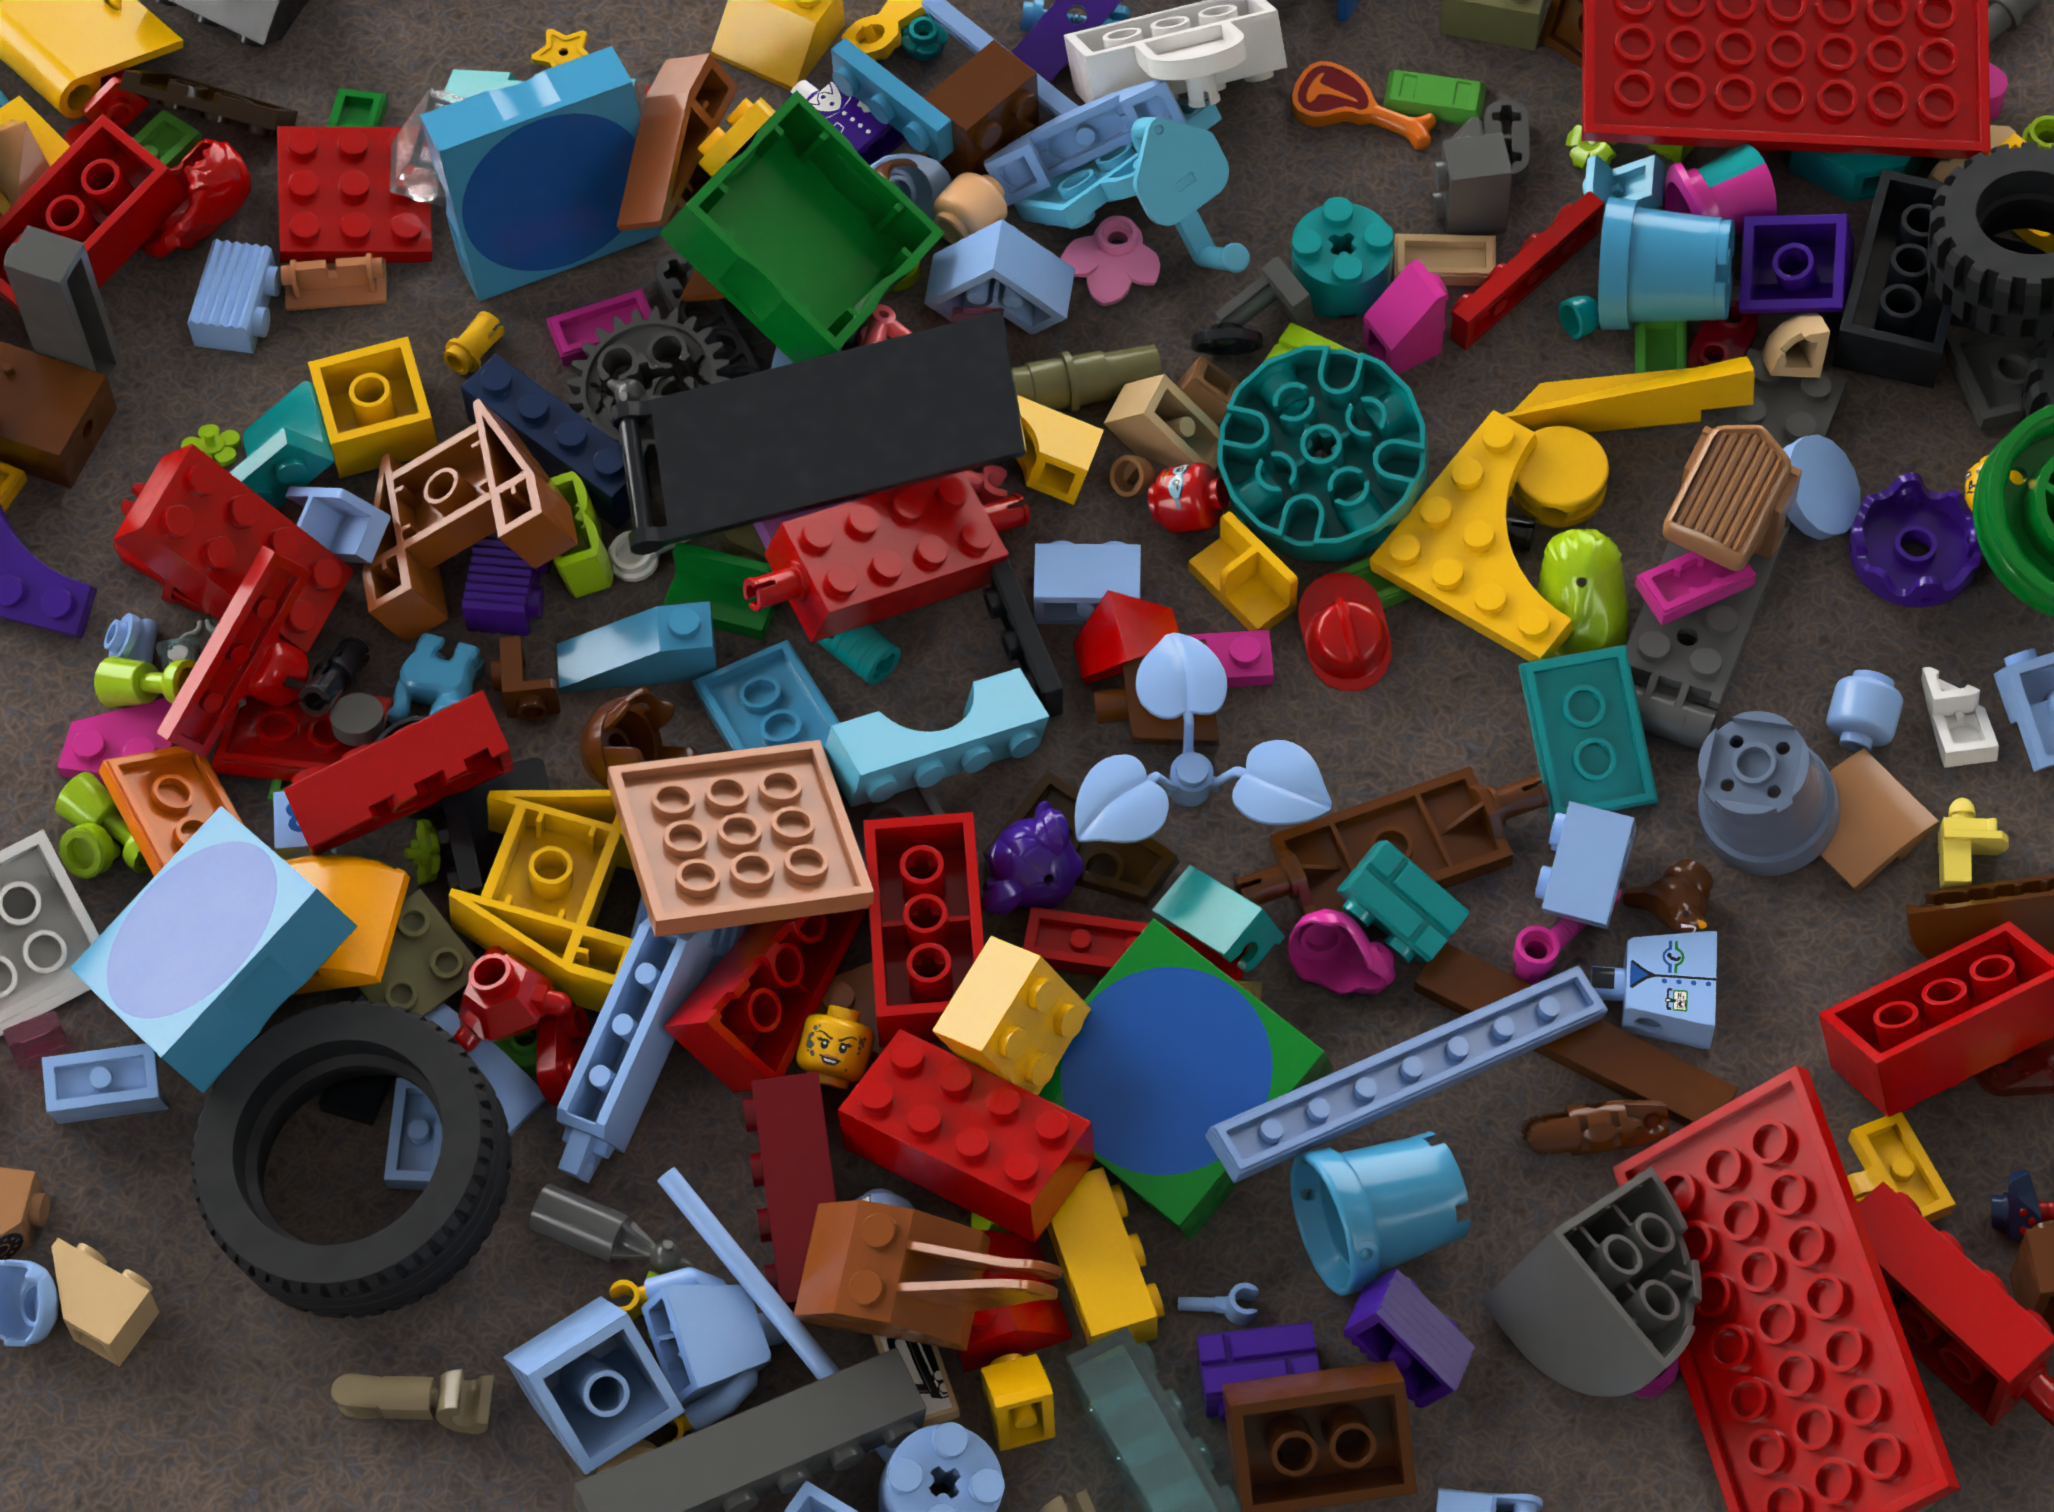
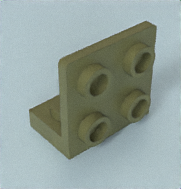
M419 889L404 899L381 983L356 987L367 1001L388 1003L391 1007L400 1006L425 1017L466 989L470 968L477 959L423 891Z

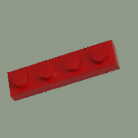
M1589 191L1575 204H1566L1558 212L1554 222L1541 234L1538 232L1533 233L1524 242L1520 252L1507 264L1501 262L1495 266L1481 287L1473 294L1467 292L1462 295L1451 311L1450 339L1466 351L1601 231L1605 202Z
M1031 907L1023 949L1040 955L1055 970L1104 977L1149 923ZM1165 926L1241 986L1243 970L1238 968L1237 964L1241 957L1247 954L1248 944L1244 947L1242 953L1230 963L1222 958L1220 954L1180 929Z

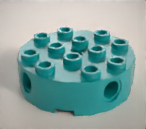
M1304 345L1267 359L1236 387L1226 407L1227 413L1220 425L1217 464L1236 516L1267 547L1298 560L1344 561L1379 548L1401 520L1410 513L1412 507L1420 499L1427 486L1429 442L1426 426L1412 390L1382 360L1360 352V354H1357L1347 349H1330V346ZM1323 449L1327 454L1332 453V455L1323 459L1321 456H1315V452Z

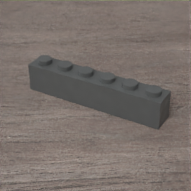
M896 1347L575 1482L573 1503L577 1512H747L758 1504V1498L780 1490L782 1494L797 1491L806 1480L811 1482L813 1479L812 1475L831 1467L835 1471H842L853 1467L866 1457V1452L886 1444L888 1448H897L910 1434L923 1428L927 1407Z

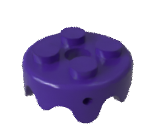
M1912 472L1900 475L1887 489L1876 494H1869L1864 498L1854 519L1849 537V557L1853 570L1862 584L1882 599L1905 607L1925 608L1941 605L1955 599L1969 587L1977 575L1983 554L1975 532L1973 513L1963 495L1956 490H1950L1946 493L1931 491L1924 485L1922 476ZM1909 541H1916L1923 544L1929 553L1919 557L1911 556L1902 549L1901 545Z

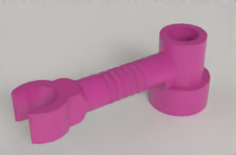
M1621 889L1618 890L1613 912L1618 906L1622 892ZM1562 918L1551 930L1542 926L1524 928L1518 934L1513 949V960L1515 962L1514 976L1531 985L1544 981L1547 972L1555 966L1559 951L1587 924Z

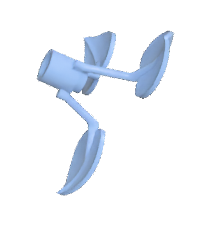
M1172 633L1166 634L1142 660L1136 676V692L1142 706L1158 718L1169 720L1183 715V754L1173 761L1169 779L1159 772L1147 775L1143 764L1136 757L1128 754L1114 755L1097 763L1085 777L1078 793L1075 806V833L1079 842L1103 841L1124 844L1145 840L1156 834L1164 825L1169 809L1167 796L1171 797L1175 803L1181 806H1198L1207 800L1211 790L1218 792L1221 790L1222 785L1235 778L1240 779L1233 789V804L1241 814L1262 824L1293 825L1309 822L1329 813L1332 802L1319 768L1311 755L1301 746L1285 740H1272L1255 746L1247 756L1246 769L1236 766L1217 777L1213 776V766L1208 758L1194 752L1193 714L1211 715L1221 709L1227 693L1225 670L1217 656L1205 644L1191 636Z

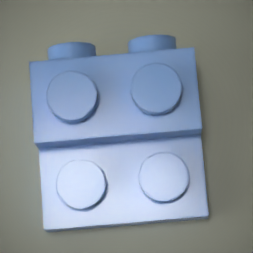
M2035 648L2005 657L2006 667L1993 675L2010 725L2018 724L2033 771L2036 772L2054 766V652L2037 657Z

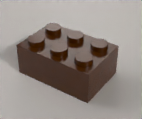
M1394 1360L1221 1385L1234 1495L1241 1512H1291L1417 1493L1406 1385Z

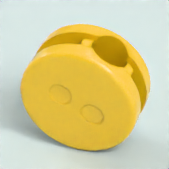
M1550 426L1535 431L1537 446L1524 463L1511 496L1515 505L1526 517H1534L1536 523L1544 526L1564 528L1587 521L1600 509L1606 495L1609 462L1603 447L1591 435L1573 427Z

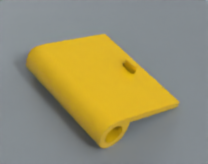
M0 0V59L66 118L75 119L84 116L82 107L101 89L102 77L183 48L184 40L138 0Z

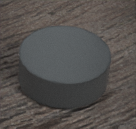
M365 693L346 695L336 701L330 710L332 732L344 744L352 746L369 744L379 738L385 729L383 706L372 695Z

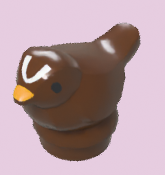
M1682 859L1675 865L1670 866L1664 872L1663 878L1649 886L1627 889L1623 895V902L1630 908L1649 911L1660 922L1670 928L1674 934L1698 932L1708 926V921L1705 919L1707 914L1706 902L1710 897L1713 879L1709 871L1700 863L1690 859Z

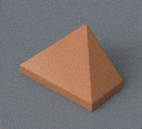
M10 120L0 126V191L12 206L50 168L26 121Z

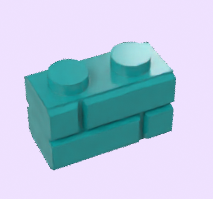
M1388 840L1377 841L1336 891L1346 900L1342 906L1344 912L1365 928H1368L1371 923L1377 926L1388 936L1383 942L1384 946L1389 948L1397 958L1407 964L1413 958L1418 963L1432 960L1470 912Z

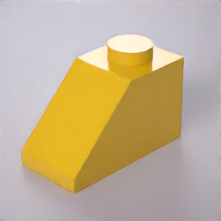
M1007 1354L996 1358L989 1366L981 1367L982 1390L999 1451L1055 1438L1053 1391L1037 1354L1025 1357L1021 1354Z

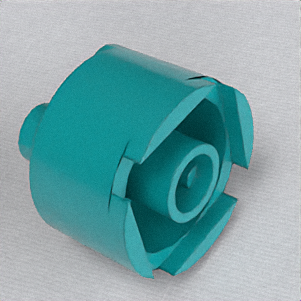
M1343 197L1329 198L1323 206L1310 211L1298 222L1292 235L1290 271L1310 294L1314 314L1324 318L1339 319V315L1356 314V317L1363 316L1391 283L1394 246L1393 230L1374 211L1361 205L1352 204Z

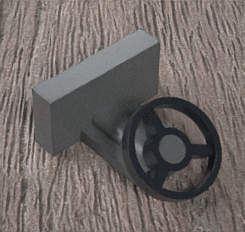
M1277 255L1261 268L1263 274L1261 277L1214 313L1216 317L1215 325H1212L1209 330L1200 331L1191 336V349L1207 355H1240L1258 351L1263 347L1262 334L1243 326L1274 302L1290 323H1295L1305 328L1315 320L1310 294Z

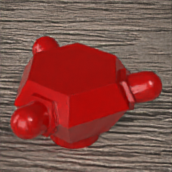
M492 946L470 968L469 981L458 1018L461 1019V1026L453 1038L469 1053L476 1048L480 1041L488 1039L489 1041L501 1042L536 1028L540 1016L545 1017L547 1014L562 1017L567 1015L572 1008V1000L566 993L555 991V987H551L553 980L525 959L509 955L499 946Z

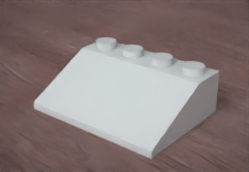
M44 830L0 851V1036L91 990L70 967L99 937V934Z

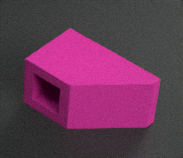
M1416 259L1405 267L1364 314L1363 345L1373 357L1382 360L1397 375L1442 353L1443 331L1446 329L1444 320L1445 306L1448 300V292L1442 279L1436 273L1430 274L1422 262Z

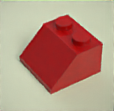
M981 1230L991 1238L988 1255L1045 1262L1038 1241L1033 1243L1012 1233ZM984 1272L982 1278L1031 1280L1054 1286L1052 1279L1043 1280ZM1057 1296L1054 1300H1037L975 1311L967 1351L956 1349L955 1351L964 1374L989 1366L993 1360L1003 1355H1024L1071 1340L1072 1334Z

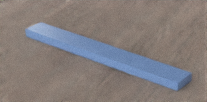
M1578 965L1213 1125L1208 1129L1205 1137L1233 1183H1236L1600 1021L1604 1018L1608 1009Z

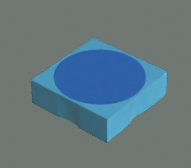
M612 46L546 69L519 84L502 89L488 90L419 115L433 168L445 189L446 216L459 264L479 302L660 236L659 233L664 229V226L621 231L617 227L641 117L633 81Z
M220 806L70 969L165 1062L204 1094L232 1061L259 1034L262 1027L277 1008L309 980L355 930L357 925L315 886Z

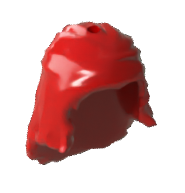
M203 139L194 146L177 166L169 167L189 194V197L140 246V249L146 255L162 259L176 249L190 251L198 242L204 241L243 206L251 192V174L240 154L228 142Z

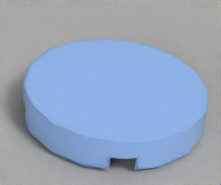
M1818 434L1804 436L1788 444L1783 450L1789 456L1791 465L1802 470L1797 498L1787 514L1788 518L1805 535L1818 540L1846 533L1852 527L1861 505L1860 486L1855 469L1847 455L1832 440Z

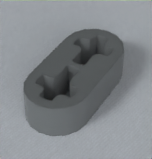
M1500 99L1491 103L1485 110L1483 134L1502 132L1500 119H1510L1512 126L1511 135L1503 134L1507 152L1511 153V188L1522 184L1528 174L1530 159L1529 115L1524 105L1518 101Z

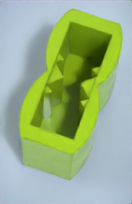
M573 471L550 478L571 506L578 545L553 559L566 588L575 598L610 588L614 576L612 562L601 539L602 528L600 519L582 480Z

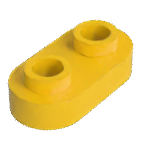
M746 97L725 119L732 127L725 133L718 126L697 148L704 155L697 164L713 177L776 111L761 97L754 104Z

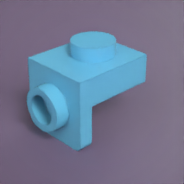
M1655 154L1614 169L1599 155L1587 158L1586 178L1583 181V193L1585 195L1590 191L1605 202L1603 216L1609 197L1638 200L1642 208L1654 209L1663 206L1666 165Z

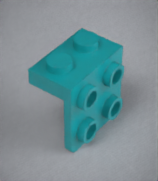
M308 381L301 382L246 429L243 435V442L247 458L229 473L275 509H278L289 500L285 496L289 486L305 487L335 462L313 383Z

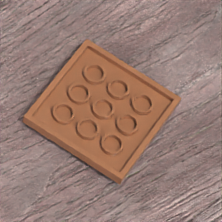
M821 740L608 767V787L655 937L867 909L869 905L873 904L874 890Z

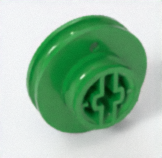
M2051 404L2026 417L1991 451L1979 472L1975 485L1973 519L1981 551L1996 577L2022 602L2053 618L2054 404ZM2011 471H2018L2023 476V483L2021 485L2014 484L2010 480L2009 475Z

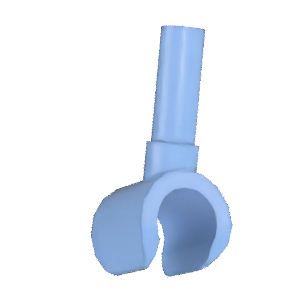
M1239 1283L1231 1289L1229 1296H1215V1298L1178 1297V1311L1222 1313L1233 1324L1247 1325L1255 1319L1258 1310L1241 1308L1237 1305L1236 1300H1256L1259 1289L1250 1283Z

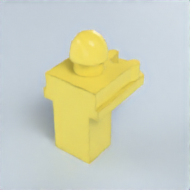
M1963 797L1951 803L1948 812L1949 817H1943L1937 833L1940 889L1971 885V855H1999L2009 848L2008 835L2003 831H1997V818H1975L1974 805L1969 799Z

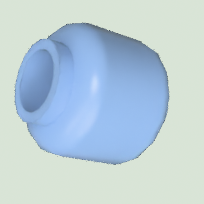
M1856 670L1852 676L1844 677L1838 681L1828 710L1826 725L1831 733L1840 738L1839 745L1844 749L1857 753L1865 748L1870 753L1872 747H1881L1892 741L1903 707V697L1899 690L1894 688L1895 682L1889 676L1871 670Z

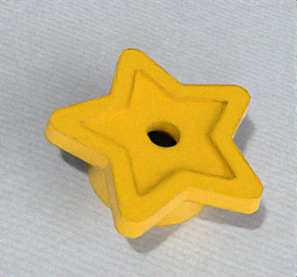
M554 29L546 30V45L532 54L531 62L544 65L549 69L588 55L589 53L584 49L588 40L587 32L582 30L564 35ZM562 51L568 52V54L564 56L560 55L559 53Z

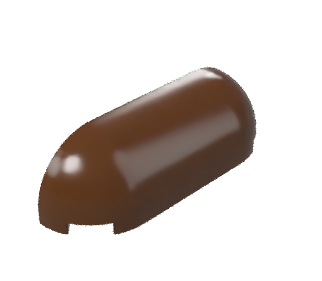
M2054 874L1938 889L1925 893V904L1920 906L1908 904L1906 908L1909 934L1916 948L1928 960L2008 921L2054 955Z

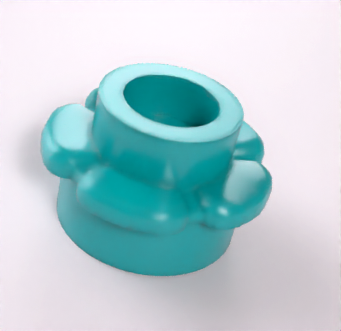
M929 16L915 18L910 24L901 29V34L903 35L901 38L902 47L911 57L917 60L926 61L938 57L949 39L948 32L930 19Z

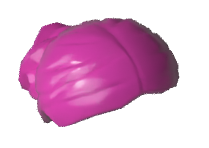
M1322 909L1306 914L1294 926L1287 944L1288 959L1298 977L1303 981L1319 984L1339 995L1356 992L1373 996L1382 992L1396 978L1393 952L1379 942H1369L1362 927L1344 912Z

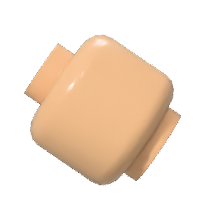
M973 172L959 174L937 196L933 204L935 216L933 221L945 232L942 237L950 244H954L1001 219L1005 220L1008 215L1007 203L1004 199L1005 191L1002 185L990 175L984 174L981 176Z

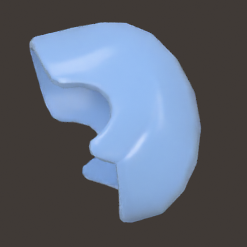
M17 1259L0 1260V1339L4 1341L5 1346L28 1347L31 1344H38L50 1334L59 1317L58 1286L47 1269L35 1262Z

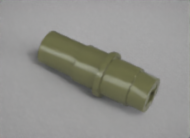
M1154 344L1108 352L1099 350L1071 355L1069 351L1059 352L1057 358L1028 362L1024 366L1012 368L1017 395L1053 410L1066 408L1069 413L1077 412L1080 406L1106 402L1111 398L1118 397L1124 384L1162 375L1160 357Z

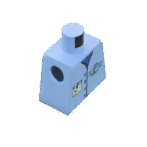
M1716 931L1633 937L1627 940L1623 968L1592 966L1590 983L1600 998L1609 1001H1622V1030L1700 1049H1710L1715 1029Z

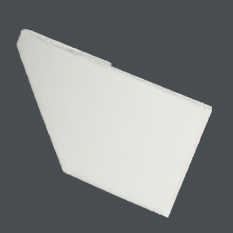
M1932 667L1922 668L1921 680L1944 768L1997 761L1999 745L1986 709L1978 705L1980 690L1969 684L1965 688H1958L1939 679L1938 670Z

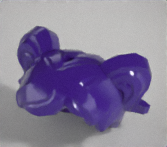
M1042 801L1038 804L1035 818L1017 820L1009 825L990 847L987 855L989 879L985 881L983 886L984 894L981 898V909L989 914H999L1001 916L1007 915L1016 906L1029 910L1031 907L1053 909L1065 901L1071 894L1075 880L1083 872L1082 858L1070 841L1067 820L1060 810L1052 809L1048 801ZM1050 875V878L1044 881V877Z

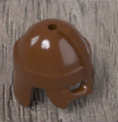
M645 687L635 690L626 696L623 695L609 700L601 705L588 719L580 739V757L584 769L593 780L609 790L607 783L609 766L696 756L698 753L693 747L662 745L659 729L666 726L672 719L675 705L660 701ZM642 702H643V703H646V704L648 705V707L645 708V707H644L642 704H640V703H642Z

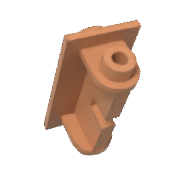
M366 253L364 257L336 259V263H326V260L297 262L296 259L290 260V265L281 266L282 285L285 286L286 311L387 303L386 259L382 257L373 258L372 253Z

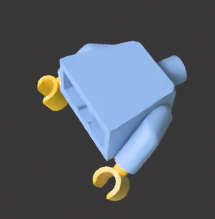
M686 1267L647 1278L644 1286L637 1287L629 1280H618L613 1283L609 1290L610 1296L613 1299L624 1295L634 1297L629 1305L619 1306V1308L627 1312L632 1321L641 1312L643 1313L661 1371L682 1407H684L685 1413L668 1422V1424H673L678 1428L676 1438L661 1446L685 1437V1432L692 1428L699 1431L734 1412L757 1386L758 1372L771 1361L769 1346L782 1344L785 1341V1338L764 1313H757L753 1299L741 1285H727L723 1279L693 1267Z

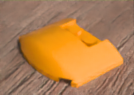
M320 854L284 860L357 925L355 930L309 980L292 995L381 983L410 881L406 871L398 867L394 869L379 860L344 854Z

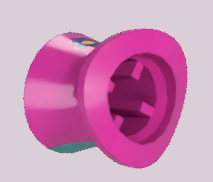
M1743 144L1730 148L1716 159L1698 169L1692 168L1686 171L1681 162L1671 164L1665 178L1661 210L1734 219L1736 235L1744 233L1745 216H1776V192L1771 173L1760 153L1751 145Z

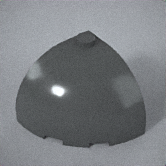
M1650 1167L1551 1231L1480 1302L1521 1353L1551 1379L1565 1387L1587 1395L1598 1397L1623 1396L1633 1393L1653 1381L1687 1347L1696 1328L1692 1325L1695 1306L1702 1299L1699 1261L1690 1260L1682 1235L1688 1230L1687 1223L1669 1190L1653 1168Z

